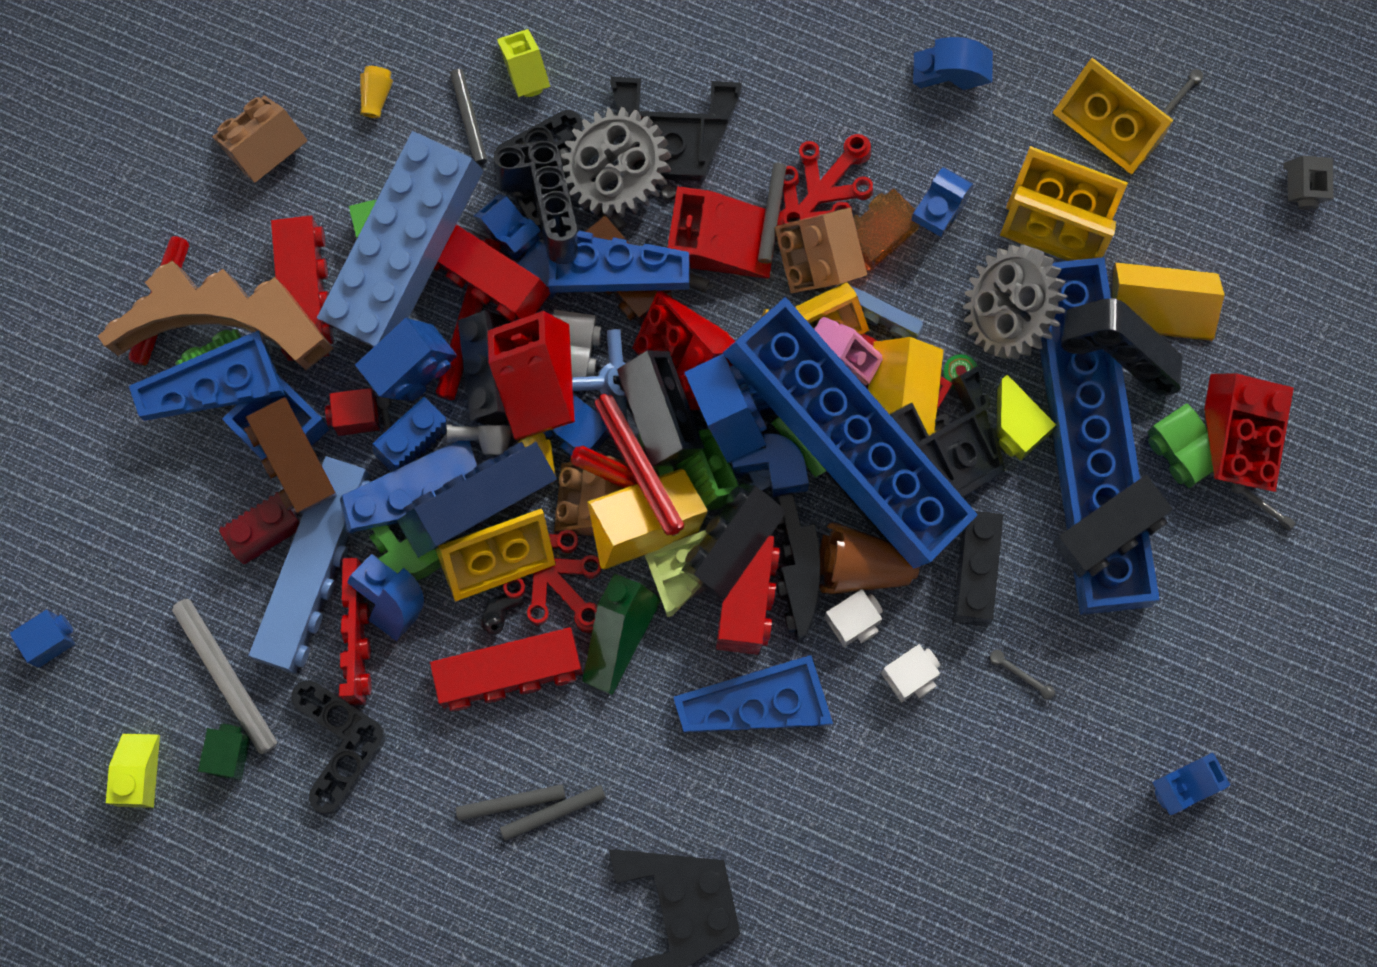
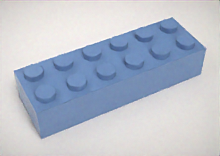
M414 131L411 132L317 316L319 320L348 336L374 347L402 320L409 318L484 171L473 158Z

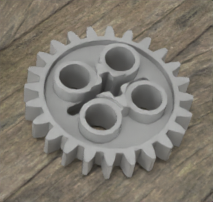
M621 107L618 116H615L611 108H607L605 118H601L597 112H594L595 122L590 124L587 120L583 119L582 123L585 129L582 132L576 129L572 130L577 138L576 141H565L571 153L561 154V158L568 163V165L563 166L564 175L569 176L566 178L567 188L572 189L569 194L574 200L579 199L578 203L582 208L586 209L590 206V210L594 215H598L603 209L604 215L607 218H611L613 211L616 210L619 216L623 218L628 207L636 214L638 213L637 203L640 201L645 206H650L647 198L649 194L659 197L660 194L655 188L656 184H667L661 173L671 171L670 166L664 162L671 158L670 152L667 149H663L668 145V142L664 136H660L662 133L657 125L652 126L653 122L648 116L641 120V115L637 110H634L629 116L626 109ZM626 135L622 143L613 145L614 140L618 136ZM599 156L598 161L594 165L587 166V162L591 157ZM618 159V165L614 166L612 164L613 161ZM645 159V164L642 168L632 170L636 161ZM618 180L615 189L606 191V186L609 182Z
M1021 244L1020 247L1009 245L1008 251L1001 248L997 249V258L989 255L986 256L988 266H977L980 274L978 279L970 277L969 280L974 285V289L965 291V295L971 297V302L963 305V308L970 310L971 314L964 319V322L973 325L968 334L977 337L975 344L984 347V352L1005 359L1007 357L1019 359L1020 354L1030 356L1031 347L1042 349V337L1052 339L1048 329L1050 326H1060L1059 322L1055 319V315L1065 312L1063 308L1058 306V302L1066 299L1067 295L1058 293V289L1065 284V281L1056 278L1061 269L1052 266L1053 258L1045 256L1041 250Z

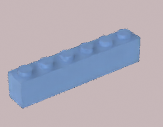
M327 456L322 467L337 496L303 513L248 655L257 662L296 674L298 668L303 667L308 659L310 647L307 646L311 634H316L321 625L323 614L320 613L324 599L329 600L335 587L334 573L337 566L342 567L343 559L347 556L348 547L345 544L349 534L355 533L348 532L340 498L343 494L371 482V476L366 469Z

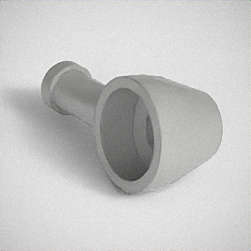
M446 425L445 436L446 442H452V440L479 441L483 455H501L508 449L512 430L510 426L467 427Z

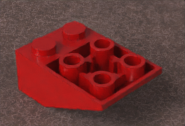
M677 186L667 248L689 252L690 268L765 279L770 278L772 260L768 264L758 261L766 209L713 191Z
M657 291L632 348L638 355L647 350L669 351L690 410H701L685 372L722 355V352L734 343L735 340L725 330L664 292ZM727 359L729 365L732 366L733 364Z
M541 311L488 330L489 365L514 439L521 440L574 423L569 324L545 311Z
M1237 373L1210 374L1204 410L1214 479L1276 492L1294 387Z
M768 536L723 601L719 618L716 650L758 655L761 646L768 645L772 619L765 618L766 611H771L776 589V583H769L770 576H775L780 548L773 547L774 536Z

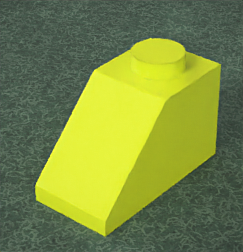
M529 29L497 39L518 97L523 95L525 97H533L542 93L543 89L550 87L540 50Z
M1006 375L1002 378L997 388L996 433L1000 439L998 442L1001 448L1009 456L1013 457L1015 455L1021 461L1052 433L1056 424Z
M122 734L109 765L106 804L117 807L154 808L160 735Z

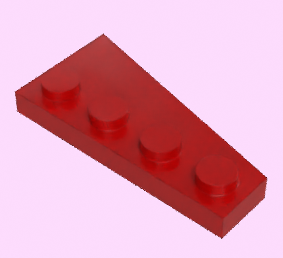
M344 558L342 565L343 608H349V613L342 616L341 634L344 644H348V650L340 653V668L343 670L344 679L347 680V684H339V697L352 706L366 705V695H371L372 691L370 673L365 674V660L371 657L370 639L364 637V624L370 623L368 620L370 609L369 604L364 603V596L347 583L350 575L362 563L358 558Z

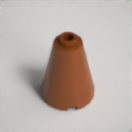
M832 522L827 525V528L832 529L830 535H823L819 549L820 575H824L825 584H819V589L822 593L837 594L860 591L861 589L865 591L908 586L912 579H917L920 567L913 569L890 542L840 523Z

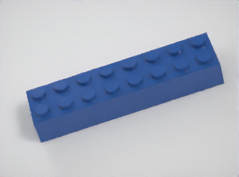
M786 297L772 307L722 352L733 366L740 370L741 375L913 569L930 563L978 515Z

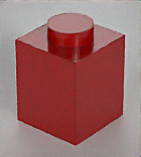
M372 388L329 393L330 405L325 406L326 421L328 426H333L339 436L380 431L377 397Z

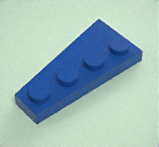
M579 231L577 234L578 255L575 260L567 264H557L549 259L548 286L550 293L689 290L690 259L689 252L650 244L637 246L627 244V240L613 237L612 240L593 237V233Z
M259 330L129 386L138 415L144 421L285 395L265 339Z
M458 440L343 494L340 498V503L348 532L352 533L398 523L397 520L406 514L403 508L411 504L413 500L432 491L435 497L434 491L442 487L443 484L461 474L464 477L465 474L477 466L470 441Z
M811 655L673 697L684 733L833 725Z

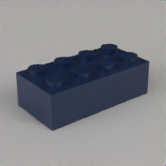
M520 442L504 451L503 454L495 459L491 458L479 464L472 471L465 474L464 477L461 474L446 482L442 487L434 491L435 497L432 491L413 500L411 504L403 508L406 514L398 519L397 522L419 558L439 545L454 539L535 494L557 480V477L537 442L527 447Z

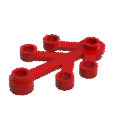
M854 134L848 137L844 143V153L821 180L818 169V160L820 158L819 146L813 141H806L801 144L799 154L805 166L808 195L798 204L796 186L799 183L798 171L793 166H787L785 175L791 174L794 178L790 181L784 180L785 209L779 213L777 226L789 223L788 220L791 218H799L801 220L851 207L846 202H837L829 211L813 212L821 203L855 198L859 200L871 198L874 189L873 182L868 177H858L851 185L834 187L852 164L860 165L869 160L871 157V143L869 139L861 134ZM854 144H863L859 149L851 147ZM807 150L815 151V154L812 156L804 155ZM861 185H866L869 187V189L865 192H860L857 190V188Z
M563 530L559 534H549L552 548H559L564 553H571L578 547V537L572 530ZM565 536L572 537L574 539L573 545L569 547L563 546L561 544L562 538ZM588 555L582 560L554 559L556 565L533 573L532 604L527 609L528 620L537 626L547 622L549 618L546 606L548 583L574 611V620L577 628L584 633H592L595 618L591 622H586L582 619V614L589 610L594 612L596 616L598 605L591 602L585 603L560 574L584 575L586 578L594 579L602 571L599 558L594 555ZM588 562H595L598 565V569L595 572H587L584 567ZM518 578L503 584L504 593L512 599L523 596L525 593L523 580ZM516 582L520 584L521 589L518 593L513 594L508 591V586ZM536 608H541L544 610L545 615L541 619H534L531 616L532 611Z

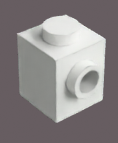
M863 589L827 611L824 618L843 647H846L857 639L860 643H863L879 632L876 627L882 621L879 614L883 610L872 594L867 596Z
M918 644L884 667L881 674L902 703L915 693L918 698H921L936 687L934 680L940 675V672L937 670L940 667V663L930 649L927 648L924 651L920 644Z

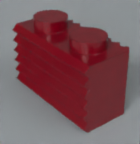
M275 492L274 497L269 496V499L263 500L262 504L257 503L256 508L251 507L250 512H244V516L238 515V519H232L231 523L226 522L225 527L220 526L219 532L235 558L245 565L295 534L300 524V519L293 509L287 511L278 492Z

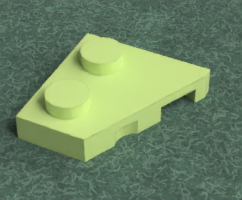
M706 530L676 540L659 550L645 554V559L667 617L673 616L701 587L699 583L681 570L686 564L685 558L688 552L695 545L701 543L707 534Z

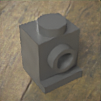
M1303 155L1283 163V170H1287L1288 202L1298 203V209L1312 210L1319 208L1320 203L1334 199L1333 158Z

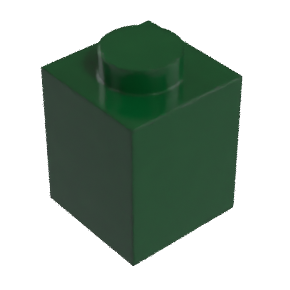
M220 724L219 730L207 728L198 772L242 781L250 738L241 734V727Z

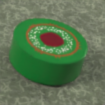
M954 355L945 363L942 376L952 382L951 379L976 367L977 364L967 355ZM952 384L951 389L956 390Z

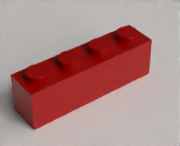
M312 215L271 220L275 278L289 291L327 341L333 344L332 327L317 318L329 295V292L324 291L323 279H328L327 263L325 258L321 259L320 247H325L324 229L322 226L318 227ZM281 348L282 353L288 361L294 360L283 348Z
M457 224L433 269L435 272L439 268L446 271L445 277L461 289L465 284L472 288L470 294L483 304L487 305L490 301L496 304L498 307L495 310L510 322H513L515 318L519 320L535 314L550 294L549 288L540 278Z
M571 627L430 662L438 702L443 708L449 707L450 712L470 708V702L484 699L485 703L497 702L506 698L505 693L519 690L520 694L537 692L541 690V684L555 681L556 686L566 685L575 682L577 675L583 674Z

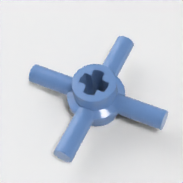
M607 330L609 363L600 370L598 376L572 377L573 391L599 390L601 395H612L628 422L627 396L622 387L613 383V378L621 381L617 369L626 364L623 362L621 330Z

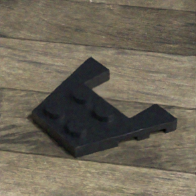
M611 77V89L618 113L621 107H624L629 116L634 110L639 112L641 120L648 116L653 122L652 126L657 125L662 131L660 136H664L667 140L668 145L663 149H667L670 152L671 158L664 162L670 166L671 171L661 173L664 179L705 181L741 95L742 82L711 81L710 113L697 114L640 111L641 78ZM645 159L635 162V170L643 167Z
M980 365L951 379L965 407L966 414L928 435L913 403L907 404L889 414L962 497L1005 472L996 428H990L986 409L991 406L988 394L983 395L979 379L984 378Z
M617 849L609 850L616 884L654 876L670 946V952L633 960L634 967H688L741 934L724 860Z

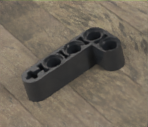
M539 141L506 146L499 149L494 155L498 187L505 192L533 190L549 259L557 264L572 262L578 255L577 226L557 146L548 141Z
M1110 298L1101 299L1070 308L1064 313L1061 341L1063 350L1072 354H1086L1103 349L1150 391L1159 395H1172L1180 391L1182 355L1124 302Z

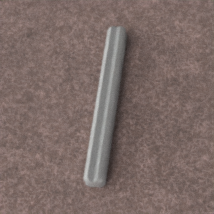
M189 599L177 602L173 606L172 612L258 753L264 754L276 747L277 740L193 603Z

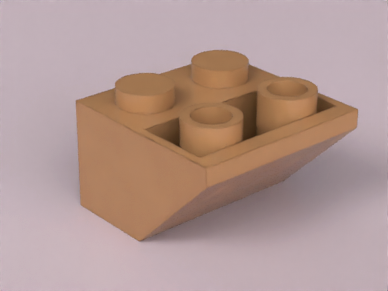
M265 95L249 101L244 107V112L235 119L230 118L224 121L218 127V132L212 136L239 169L254 183L308 141L285 109Z
M851 207L774 227L791 293L838 285L867 275Z
M606 456V457H608V458H610V459H613V460H615V461H617V462H619V463H621V464L627 466L626 462L623 461V460H620V459H617V458H614V457H611V456ZM572 462L562 463L554 532L560 533L563 530H572L576 535L594 536L587 502L624 488L573 465Z

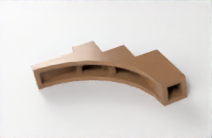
M173 261L158 267L153 272L152 277L145 281L152 291L151 294L138 299L133 304L131 310L121 318L109 322L105 330L97 336L106 348L120 356L145 339L167 330L189 325L220 324L246 329L251 332L259 330L263 337L268 338L283 348L305 370L309 369L334 349L289 291L275 277L258 285L254 290V294L248 297L237 281L224 269L209 275L203 281V285L197 288L186 272Z

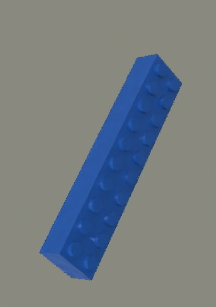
M1104 257L1054 262L1052 266L1061 269L1056 278L1065 281V284L1058 289V293L1067 295L1066 299L1058 302V306L1063 308L1065 312L1070 308L1101 299H1111ZM1064 313L1055 315V319L1059 322L1060 326H1050L1048 329L1052 339L1041 338L1042 349H1040L1049 415L1050 419L1056 424L1052 435L1068 530L1138 481L1140 475L1122 365L1103 349L1086 354H1072L1063 350L1061 341ZM1147 531L1136 538L1139 544L1123 556L1117 551L1107 558L1110 565L1094 577L1088 572L1079 578L1073 571L1080 615L1150 608L1160 600L1150 537Z

